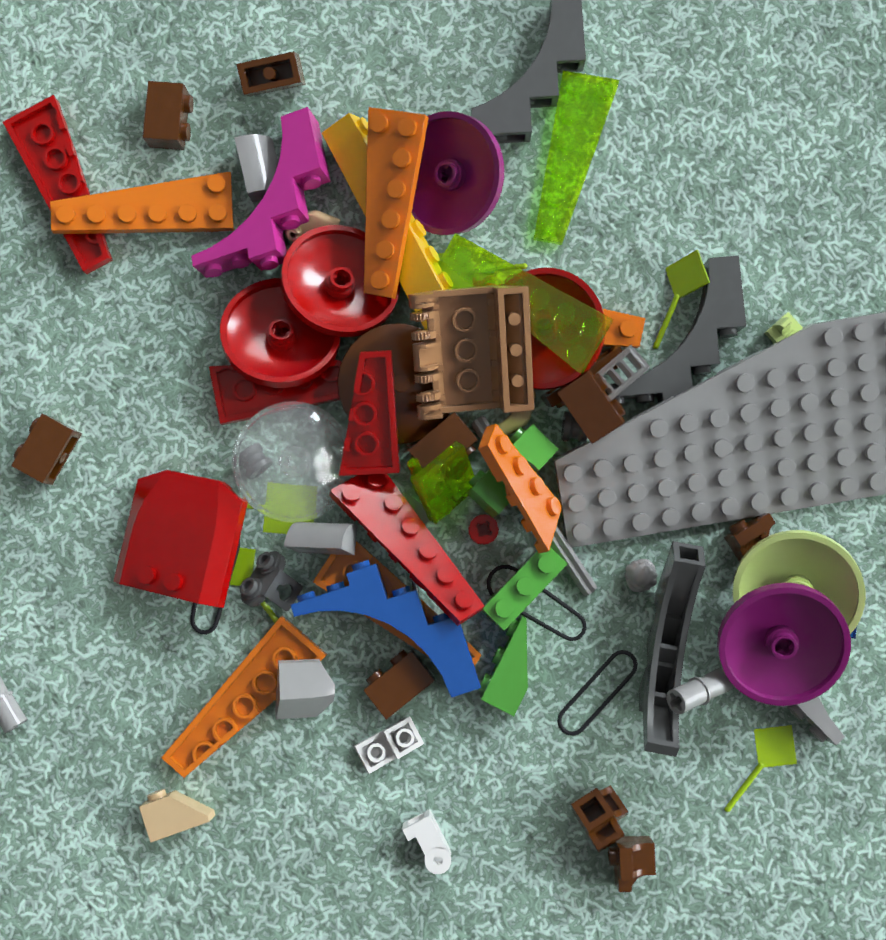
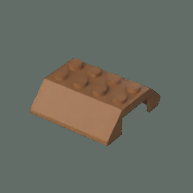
M482 286L432 290L408 295L409 309H422L421 311L410 313V320L415 322L427 320L428 328L411 333L412 340H424L423 342L412 344L414 371L423 372L414 375L415 382L420 384L432 383L431 390L416 394L417 402H426L417 405L419 420L442 419V413L500 408L504 413L534 410L529 286Z

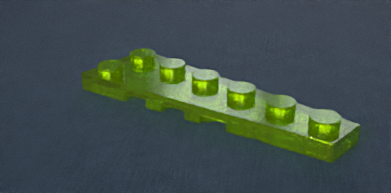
M456 233L440 259L473 287L529 286L531 334L581 374H583L613 322V319Z

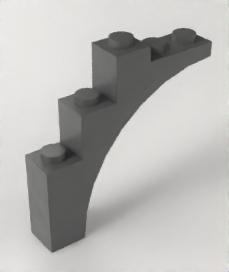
M739 255L708 258L704 263L710 283L703 286L699 309L690 331L672 355L652 370L642 374L615 397L621 405L625 404L624 399L636 398V403L654 402V397L658 398L659 404L672 396L675 397L692 388L691 370H693V375L710 374L711 369L720 364L717 333H719V338L737 336V332L746 327ZM616 383L610 384L614 390L618 387Z
M673 541L655 592V618L646 644L647 665L638 691L639 711L643 712L644 751L676 757L680 749L679 714L674 713L670 709L666 696L669 690L681 685L688 630L699 585L706 567L704 548L702 546Z

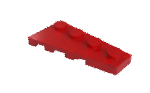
M392 350L361 351L339 476L399 473L400 463Z

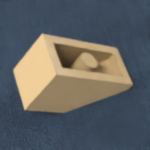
M160 789L147 795L148 800L139 806L150 843L210 822L215 816L214 809L176 790L166 793L165 789Z

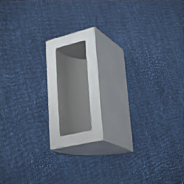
M261 134L234 137L247 194L252 202L262 200L273 180L278 165L273 139Z
M295 522L287 532L284 547L297 553L355 555L358 525Z

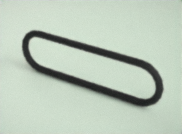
M619 650L613 653L560 711L557 722L563 733L574 736L583 732L634 676L638 663L636 657L631 652ZM621 654L628 655L634 664L631 673L577 731L566 730L562 725L564 713L616 656Z

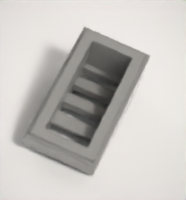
M629 345L597 373L602 376L609 388L605 391L609 394L608 397L613 400L650 369V366L636 349ZM627 357L638 371L634 373L623 359ZM617 365L627 376L628 379L625 382L613 369L614 366ZM606 373L618 386L615 390L603 377Z

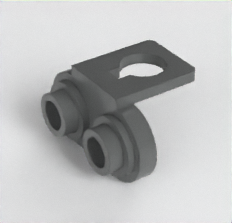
M277 551L264 552L258 557L257 567L250 578L245 579L240 586L241 600L249 607H256L267 598L281 609L289 611L290 605L295 602L303 586L283 572L286 565L283 555ZM279 584L282 586L289 584L291 586L290 596L285 600L280 599L279 591L276 590Z

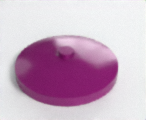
M437 112L428 115L429 120L412 215L415 220L417 219L423 225L426 232L438 235H458L479 226L495 208L504 183V160L495 136L481 121L459 112Z
M774 583L750 591L731 606L719 628L717 651L727 678L741 693L764 704L789 706L810 701L822 695L837 682L849 661L851 636L845 618L827 596L818 590L802 584Z

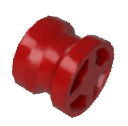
M483 514L473 518L469 524L468 532L470 538L475 543L486 545L496 539L499 527L494 518Z

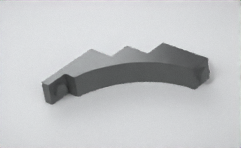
M551 0L547 35L532 65L517 82L502 94L484 104L471 108V116L487 126L495 136L498 144L530 142L532 134L530 108L556 107L559 98L558 73L583 71L586 53L582 0Z

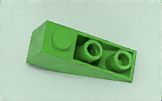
M522 615L508 626L505 635L509 636V639L504 648L501 646L497 648L491 661L496 665L491 675L485 673L480 682L481 688L478 689L482 691L480 695L481 700L513 717L528 689L527 619Z

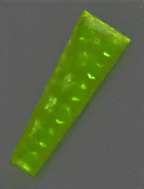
M563 70L533 240L562 245L619 84L618 79Z

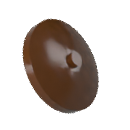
M387 324L366 332L347 350L338 372V395L342 408L349 418L360 352L392 350L398 444L410 443L425 437L442 423L450 413H442V419H418L417 405L426 402H417L416 394L432 389L431 382L427 384L416 383L414 376L423 372L414 371L412 344L423 342L424 340H412L411 333L423 329L407 324Z

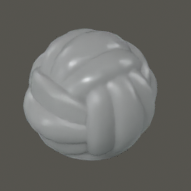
M639 559L632 561L631 564L626 566V583L632 591L643 592L650 590L651 587L656 585V568L650 560Z

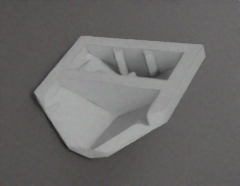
M320 659L278 660L276 719L317 717L334 701L335 684Z

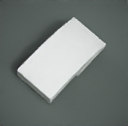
M409 716L354 745V748L367 773L370 774L392 760L399 759L420 747L424 742Z

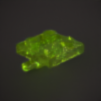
M455 441L423 469L417 458H412L407 462L411 473L410 481L414 491L420 498L427 518L433 523L437 524L469 496L466 493L472 486L468 482L473 478L474 472L465 447L461 443Z

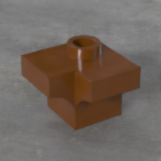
M764 513L747 523L743 519L728 528L731 533L724 538L739 562L752 546L769 536L770 529L775 524V521L770 513Z
M611 785L602 790L595 788L571 804L575 817L598 853L625 836L617 821L628 815V810Z
M625 836L613 843V846L608 847V861L610 866H614L615 885L619 892H632V886L639 877L656 875L655 844L650 836Z

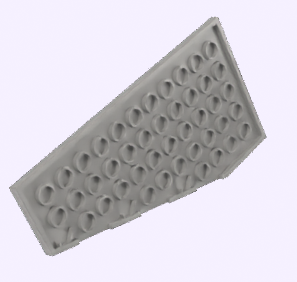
M886 311L809 324L803 327L802 330L719 371L713 377L675 397L672 396L632 417L631 420L625 422L592 444L590 441H586L554 458L567 543L571 548L761 516L764 513L773 514L886 494Z

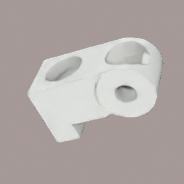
M429 809L404 822L402 831L408 841L416 837L424 853V863L428 871L433 874L445 873L451 865V851L431 810Z

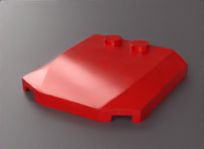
M170 470L139 478L113 581L121 585L197 604L224 608L248 502L234 493L228 484L219 480Z

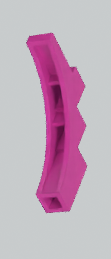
M308 107L281 116L282 144L280 159L270 186L251 215L230 235L212 247L191 256L193 267L206 278L218 277L222 273L236 268H245L250 263H254L261 271L277 268L280 264H283L287 253L283 231L286 229H296L301 224L310 222L304 191L317 189L331 181L319 122Z

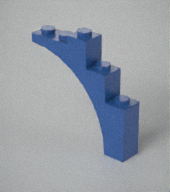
M369 560L351 565L353 571L346 573L349 586L345 587L344 581L327 586L328 593L316 596L314 591L297 596L298 603L290 605L294 617L318 611H345L367 615L390 624L410 637L429 656L442 675L451 698L481 688L461 624L457 626L445 613L433 616L434 622L428 623L418 589L411 591L410 586L393 590V597L388 598L378 564L370 565Z

